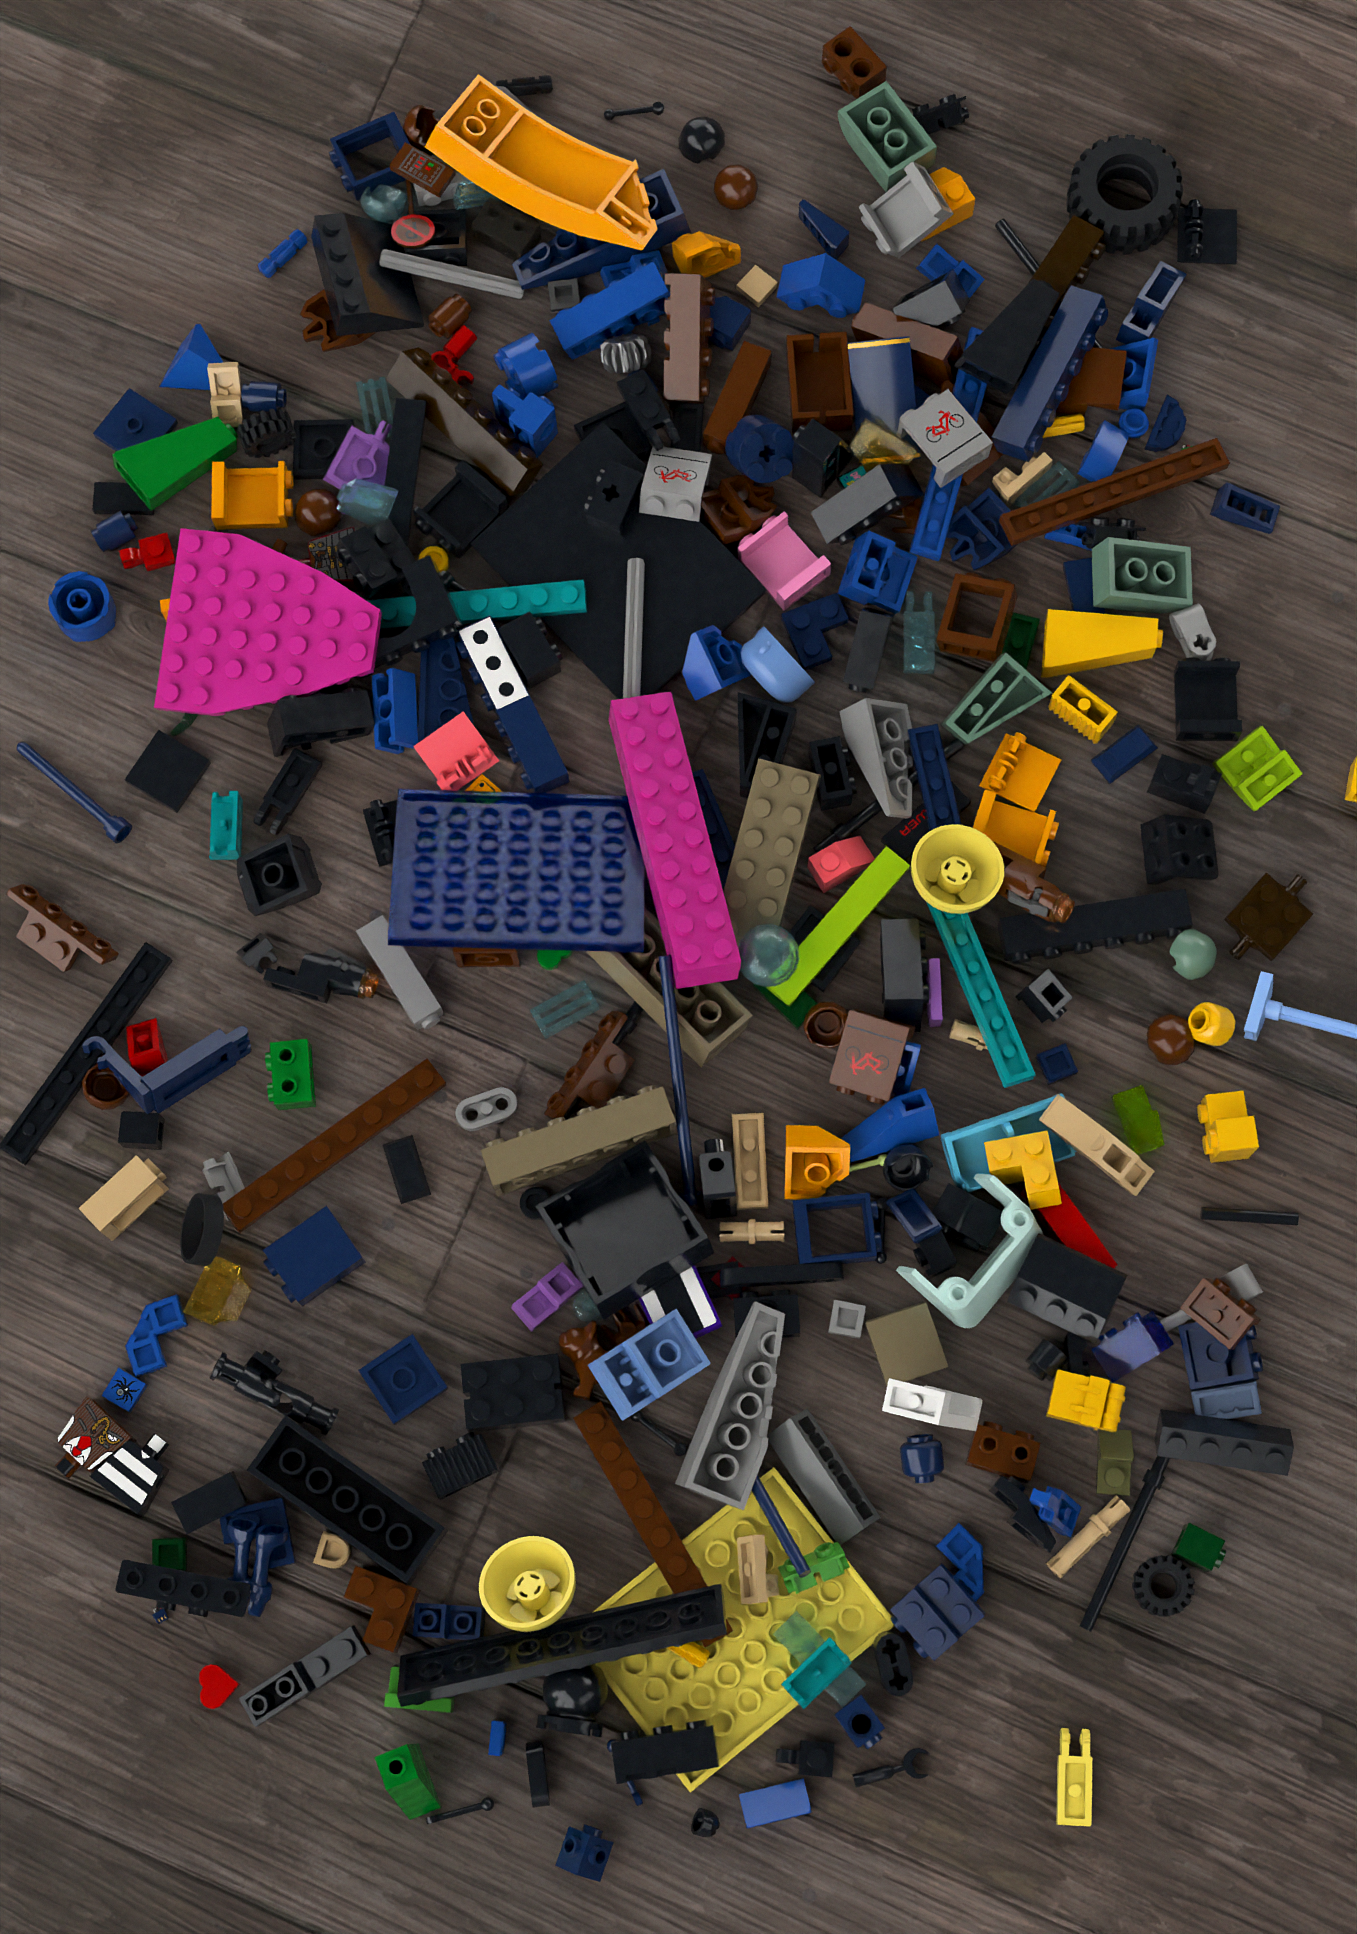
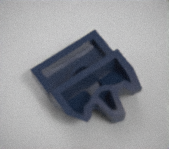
M990 488L985 490L968 507L966 505L963 506L951 517L946 536L947 538L959 540L949 552L952 561L956 562L971 554L973 556L971 566L974 571L1002 558L1018 545L1011 546L999 522L1001 514L1011 510Z

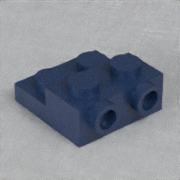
M1197 1322L1178 1326L1190 1390L1259 1379L1258 1372L1263 1371V1363L1260 1353H1254L1252 1340L1257 1339L1255 1325L1251 1326L1233 1350L1228 1349Z
M942 1563L890 1609L894 1614L890 1619L895 1627L902 1633L908 1631L916 1640L912 1643L915 1650L924 1659L930 1656L933 1661L986 1615Z

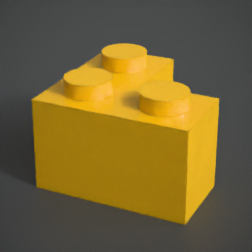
M1244 1090L1204 1096L1201 1104L1197 1107L1200 1124H1205L1206 1135L1202 1137L1204 1154H1209L1211 1163L1249 1159L1259 1148L1254 1115L1248 1116Z
M1048 1130L984 1142L990 1174L998 1178L1004 1185L1024 1181L1031 1210L1062 1204Z

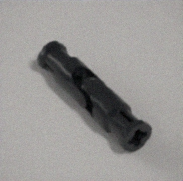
M224 1352L220 1355L209 1377L212 1380L217 1378L233 1386L234 1391L255 1401L262 1402L265 1406L299 1423L306 1422L320 1429L321 1434L325 1436L330 1431L339 1412V1409L333 1408L331 1410L315 1402L313 1396L282 1381L274 1380L269 1375L248 1364L243 1366L228 1359L227 1354ZM285 1393L292 1402L281 1403V1395Z

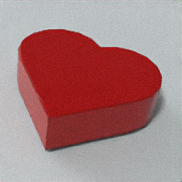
M207 1665L199 1673V1682L203 1687L200 1692V1701L203 1706L209 1709L220 1708L239 1687L240 1683L220 1666Z

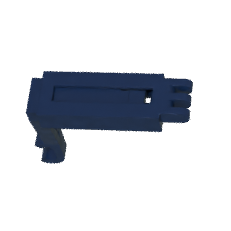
M239 1026L228 1034H225L219 1028L142 1077L104 1038L99 1036L90 1037L82 1044L84 1053H90L94 1049L102 1050L105 1055L98 1057L97 1064L99 1070L109 1067L147 1114L153 1110L158 1114L235 1066L238 1060L248 1055L252 1050L248 1029L245 1026Z

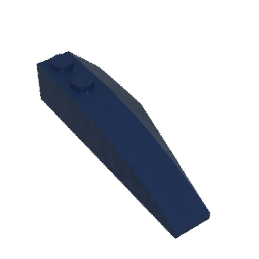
M659 170L639 180L640 183H644L650 203L648 210L651 219H655L658 228L643 250L587 238L564 229H559L556 232L557 235L547 243L541 242L512 263L522 290L545 286L550 281L569 280L599 272L604 266L630 261L632 255L651 252L675 241L681 235L691 234L683 210L665 170Z

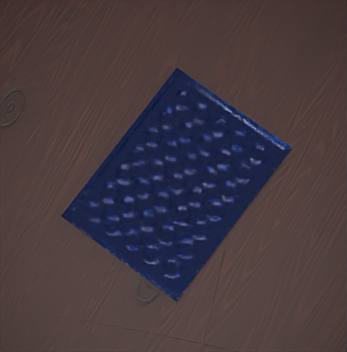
M398 789L388 946L643 952L645 864L628 796Z

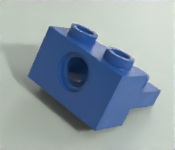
M499 384L492 392L496 418L510 427L515 438L525 447L530 448L535 453L536 458H538L558 434L554 404L545 396L540 395L538 397L531 391L523 400L516 390L512 388L507 390Z
M868 530L855 539L837 594L860 604L870 603L893 614H897L901 610L918 557L895 547L896 542Z

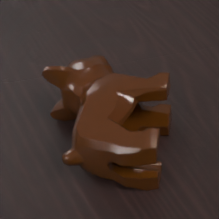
M592 1320L585 1327L571 1328L567 1332H562L559 1336L560 1350L574 1363L580 1380L578 1387L574 1389L573 1397L589 1400L593 1388L596 1384H599L587 1365L607 1353V1351L602 1349L596 1334L597 1321Z

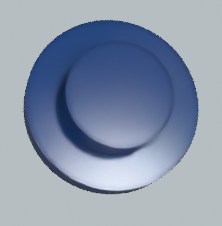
M1134 408L1122 413L1118 426L1119 429L1129 434V438H1139L1146 433L1149 420L1143 411Z

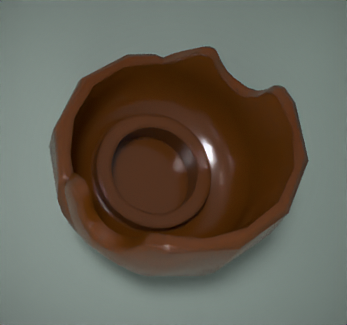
M423 105L414 106L406 114L403 130L411 146L420 151H429L425 146L440 120L434 117V108Z
M739 164L729 165L716 176L714 194L722 206L730 210L743 209L753 203L756 198L758 182L749 168Z
M312 489L304 493L300 497L295 510V521L300 530L310 536H316L318 533L323 532L330 533L342 518V510L339 512L336 509L340 502L338 496L327 489Z
M820 1002L812 1006L804 1019V1031L809 1042L821 1048H835L839 1046L848 1012L844 1007L835 1002Z
M1166 1014L1156 1018L1148 1027L1146 1039L1148 1048L1154 1053L1160 1063L1178 1065L1187 1061L1193 1054L1195 1039L1192 1037L1188 1021L1182 1016Z
M98 1064L86 1072L82 1081L83 1094L86 1100L92 1106L101 1110L117 1108L126 1101L130 1094L109 1067L99 1070Z

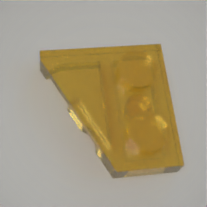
M866 418L850 443V448L861 461L866 472H869L879 464L909 465L918 451L915 446Z

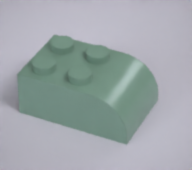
M887 81L838 110L839 124L847 142L885 193L907 176L904 168L912 161L925 167V169L935 164L936 144Z
M1107 537L1092 548L1093 607L1161 614L1176 612L1193 605L1191 547Z

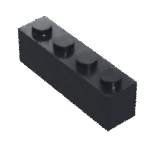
M1160 1409L1155 1434L1157 1456L1288 1476L1294 1449L1290 1429Z

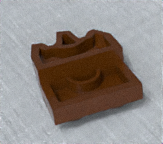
M325 289L308 299L300 313L303 318L313 320L302 330L304 341L311 342L324 338L321 343L323 352L360 344L377 333L337 336Z
M745 475L722 479L718 489L703 493L700 517L723 545L741 540L759 528L777 508V505L771 503L775 494L773 486L756 487L754 486L755 481Z

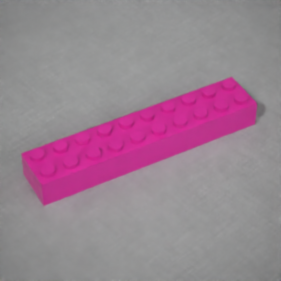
M664 692L611 700L609 724L666 953L671 955L675 989L738 979L741 958L672 693Z

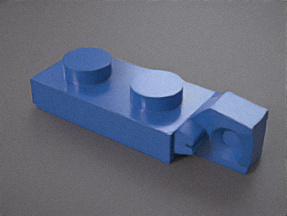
M1047 1486L1046 1492L1033 1488L1029 1501L1033 1505L1040 1507L1038 1513L1040 1519L1058 1534L1071 1538L1081 1506L1063 1490Z

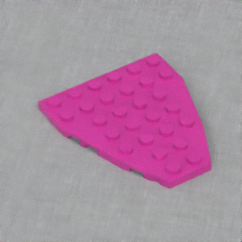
M181 528L154 708L163 711L220 716L225 715L226 712L238 709L248 710L261 704H275L277 700L289 695H296L298 698L307 697L334 684L341 685L349 682L353 677H362L373 673L382 611L325 573L245 536Z

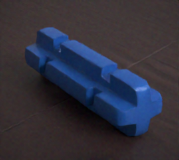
M299 229L294 230L288 236L289 240H283L269 253V258H264L258 264L259 271L266 278H270L277 272V267L281 268L297 253V248L300 250L307 244V237Z

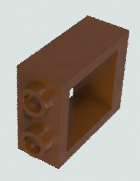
M955 573L936 639L940 652L994 662L1002 653L1018 596L1015 584L1002 578L994 580L984 579L975 573H965V575ZM962 591L1003 598L992 638L951 631Z

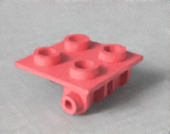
M464 711L413 746L437 778L438 786L442 791H446L449 796L499 762V759Z

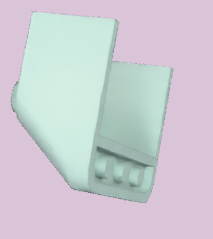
M977 1173L974 1179L1005 1207L1001 1214V1225L1008 1234L971 1279L967 1282L960 1277H949L936 1288L915 1268L899 1266L896 1270L950 1321L963 1328L975 1327L1017 1278L1038 1233L1043 1235L1031 1209L998 1178L991 1174Z

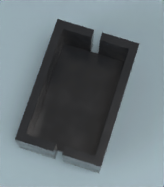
M558 1353L461 1364L463 1394L466 1397H470V1399H464L466 1429L469 1433L566 1422L563 1392L561 1389L555 1390V1386L562 1387Z

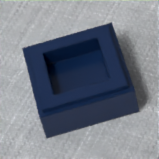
M1066 1043L1036 1055L1048 1085L1078 1073Z

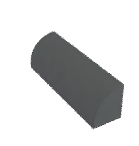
M808 1408L789 1418L767 1435L769 1443L835 1542L838 1541L842 1545L881 1518Z

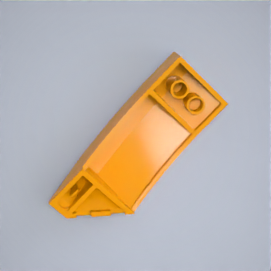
M479 74L436 124L425 146L426 149L470 181L524 213L574 234L643 250L658 229L655 219H651L648 210L650 203L644 183H640L637 175L639 167L636 159L632 162L610 154L563 132L525 109Z

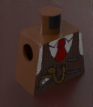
M86 1396L57 1439V1442L67 1453L58 1461L55 1467L67 1478H70L81 1465L93 1473L123 1444L129 1440L133 1442L137 1440L96 1401Z

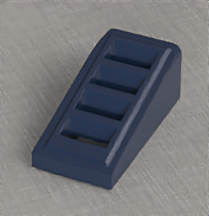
M802 199L799 203L800 220L825 251L837 260L849 246V231Z
M1226 482L1216 493L1210 515L1224 521L1271 534L1280 505ZM1228 499L1231 500L1229 506L1226 505ZM1238 503H1243L1241 511L1237 510ZM1251 506L1255 507L1252 516L1248 515ZM1262 510L1267 511L1264 521L1259 520Z

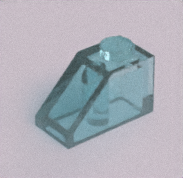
M354 479L342 485L337 496V500L340 501L337 510L365 524L371 525L388 519L398 490Z

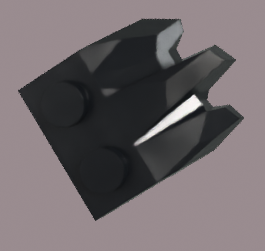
M1001 1476L990 1488L989 1492L1014 1511L1006 1522L1037 1547L1039 1545L1050 1553L1056 1544V1540L1048 1525L1038 1516L1039 1511L1029 1501V1497L1023 1493L1026 1488L1012 1476L1007 1479Z

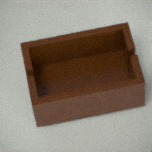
M847 332L819 333V352H813L814 334L787 335L786 360L792 434L801 425L807 426L812 418L830 431L852 430L853 405Z

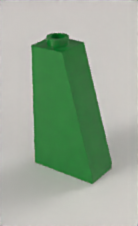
M215 417L116 451L112 454L115 469L149 510L152 511L211 470L212 462H222L237 452L238 435L229 423L224 424L219 417Z
M419 1743L406 1744L375 1757L386 1791L409 1820L441 1808ZM397 1760L402 1763L403 1768L401 1772Z

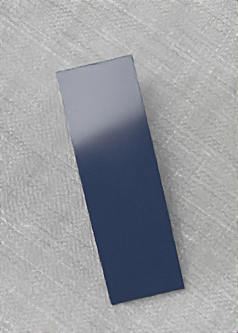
M1160 261L1123 321L1116 340L1126 345L1151 339L1187 274Z

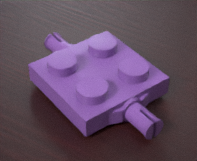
M380 421L374 435L366 434L353 426L349 428L323 480L339 488L343 493L336 507L339 512L343 509L341 513L348 514L354 500L361 501L375 510L379 507L383 499L390 448L385 442L392 428L389 423L386 425L387 422Z

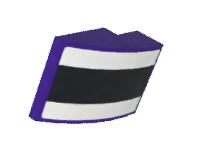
M695 1265L639 1298L650 1325L677 1309L695 1339L722 1327Z

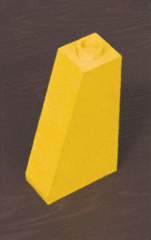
M1048 609L1044 626L1041 677L1048 678L1153 658L1156 648H1161L1163 640V630L1158 629V618Z

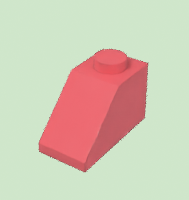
M856 836L834 842L810 856L807 868L822 892L825 893L868 868L875 858L862 837Z

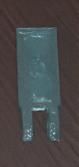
M907 591L903 615V673L934 674L935 612H932V592H925L923 596L924 612H913L915 596L913 591Z

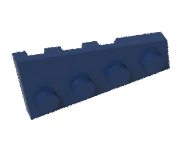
M454 637L447 640H441L440 638L433 641L428 649L421 652L418 742L463 711L473 723Z

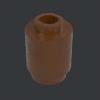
M454 294L452 297H447L428 316L430 322L428 326L436 336L449 338L469 319L472 309L463 297Z

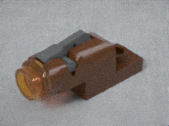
M994 842L1001 853L1004 863V878L997 894L1008 899L1010 903L1021 906L1030 914L1036 915L1048 922L1056 923L1059 921L1065 923L1073 911L1075 901L1069 899V895L1060 891L1057 886L1044 880L1046 867Z

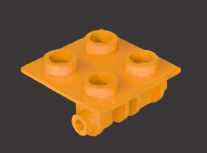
M1016 732L1014 736L1006 733L979 786L997 793L996 795L1035 813L1062 759L1026 743L1027 737L1021 733Z

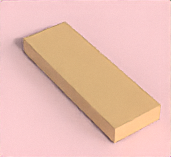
M764 1113L732 1114L737 1210L768 1209Z

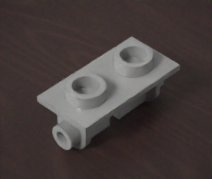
M230 1152L225 1153L216 1161L212 1158L203 1162L204 1169L202 1172L205 1174L211 1190L220 1188L221 1192L216 1193L214 1196H218L222 1204L245 1188Z

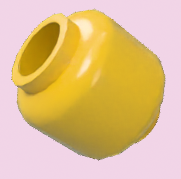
M1204 1002L1197 1005L1191 1011L1188 1025L1193 1039L1211 1046H1221L1232 1037L1235 1030V1019L1228 1008L1211 1002Z

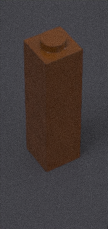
M746 341L743 342L703 432V445L711 452L720 455L726 454L727 436L737 427V422L749 416L771 366V350Z

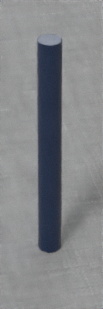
M757 1475L751 1491L799 1577H805L811 1573V1569Z

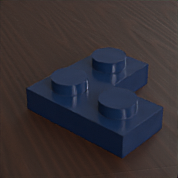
M837 593L781 614L783 625L805 671L832 661V654L822 633L845 625L849 621Z
M284 1498L243 1506L220 1518L225 1545L234 1543L227 1532L228 1522L231 1519L245 1518L253 1520L256 1523L254 1539H256L257 1530L263 1525L278 1524L288 1529V1539L284 1544L273 1550L268 1569L296 1563Z

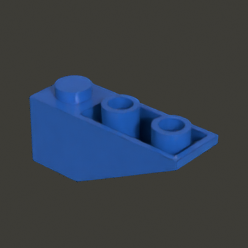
M922 1088L892 1098L891 1101L887 1102L843 1136L841 1139L850 1144V1163L890 1151L899 1145L913 1144L939 1136L934 1107L926 1089Z

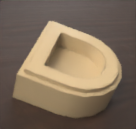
M323 1531L313 1563L333 1569L343 1567L351 1557L350 1544L338 1535Z

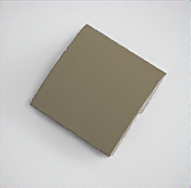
M925 1301L864 1322L886 1386H888L889 1379L906 1382L948 1367L934 1322Z

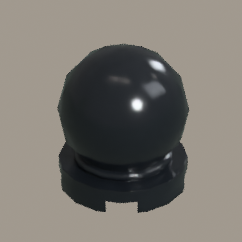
M591 1664L584 1668L569 1669L546 1676L543 1683V1700L549 1710L546 1712L547 1715L538 1714L536 1728L546 1729L547 1723H549L550 1730L590 1736V1730L592 1729V1736L602 1737L603 1724L596 1723L597 1719L595 1718L604 1708L608 1696L607 1680L602 1669L596 1664Z

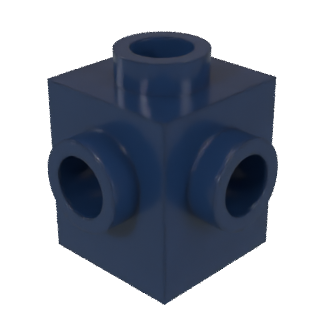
M584 1824L583 1829L580 1830L569 1826L555 1866L575 1875L600 1882L614 1842L602 1838L603 1831Z

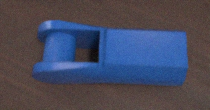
M1071 524L1046 533L1044 539L1070 544L1092 551V549L1082 544L1081 538L1076 537L1077 533H1086V527L1078 524Z

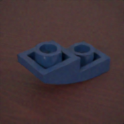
M415 1603L413 1636L456 1640H472L484 1637L486 1610L484 1607Z

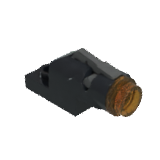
M328 949L323 954H305L297 976H294V971L278 966L276 970L267 968L263 978L268 987L325 1004L328 1002L331 990H333V994L354 996L365 999V997L373 998L379 982V974L373 973V970L366 968L364 964L333 949Z

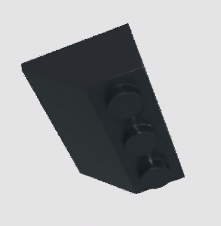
M1038 1233L1018 1273L1007 1302L1096 1344L1109 1320L1128 1275Z

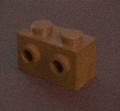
M984 1421L983 1426L978 1424L976 1431L973 1432L965 1465L1008 1478L1012 1476L1018 1481L1029 1483L1041 1444L1040 1442L1033 1441L1035 1436L1018 1430L1015 1431V1435L1002 1431L1003 1426L993 1422Z

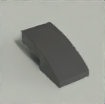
M577 278L548 282L551 312L572 308L580 303Z

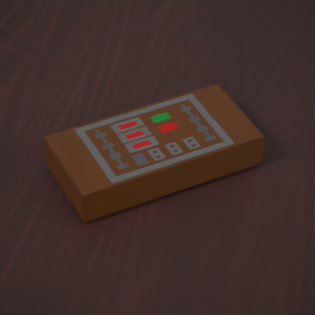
M406 142L389 165L391 171L439 198L456 175L453 168Z

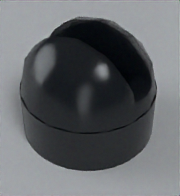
M699 1808L692 1819V1833L700 1837H712L720 1826L719 1818L712 1811Z

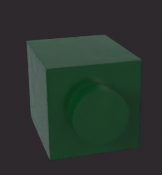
M1187 1523L1183 1526L1171 1555L1205 1572L1212 1571L1213 1567H1220L1226 1554V1550L1222 1549L1225 1540L1191 1523Z

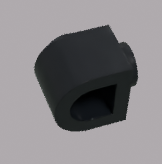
M1045 1339L1040 1342L1026 1359V1362L1030 1365L1028 1370L1041 1381L1046 1378L1050 1382L1055 1377L1056 1371L1058 1369L1061 1370L1068 1361V1358L1062 1351Z

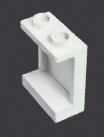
M889 1379L882 1411L940 1426L976 1431L982 1399L932 1386H919Z

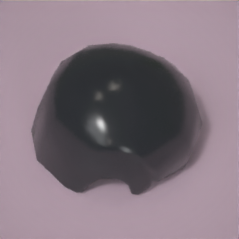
M693 118L684 125L678 138L679 150L684 158L698 164L708 158L713 160L725 145V133L720 124L713 118Z
M912 1144L899 1145L890 1150L883 1164V1175L888 1184L893 1188L907 1191L911 1188L916 1189L924 1181L929 1180L930 1168L933 1167V1163L922 1148Z

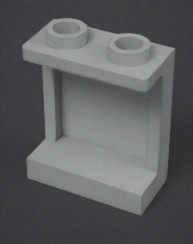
M913 161L904 168L907 176L871 205L863 203L859 206L863 214L861 217L863 224L868 230L873 231L878 238L875 241L878 248L883 254H890L897 258L904 255L953 215L952 210L925 167Z

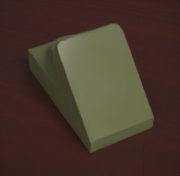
M1098 1429L1096 1494L1130 1496L1131 1462L1134 1461L1131 1430L1117 1429L1116 1432H1109Z

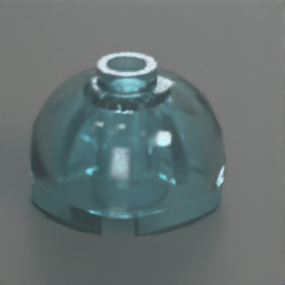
M759 924L749 929L738 944L741 958L740 970L744 977L753 984L763 987L778 986L788 981L797 970L800 960L799 946L793 935L782 926Z

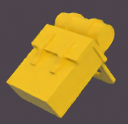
M1058 1369L1055 1374L1046 1416L1094 1428L1095 1431L1101 1429L1116 1432L1118 1423L1121 1421L1120 1413L1126 1398L1124 1396L1126 1387L1109 1383L1110 1380L1091 1375L1087 1377Z

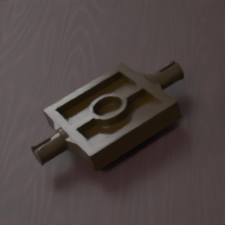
M1266 872L1224 920L1236 930L1240 938L1238 943L1229 951L1233 956L1241 948L1234 956L1235 959L1240 960L1251 947L1260 951L1272 961L1310 919L1313 913L1296 896L1304 885L1307 884L1305 878L1300 881L1302 876L1297 874L1286 887L1279 884Z

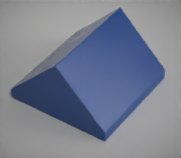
M1156 338L1110 348L1127 351L1119 409L1129 410L1135 408L1144 412L1149 397L1158 345Z

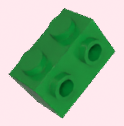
M308 1039L270 1042V1052L265 1053L267 1071H272V1083L267 1084L269 1102H274L278 1111L316 1107L312 1045Z

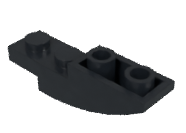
M355 1625L350 1626L305 1657L290 1664L241 1696L239 1700L253 1725L258 1727L348 1671L350 1667L369 1656L371 1653L365 1642L362 1641L363 1639Z

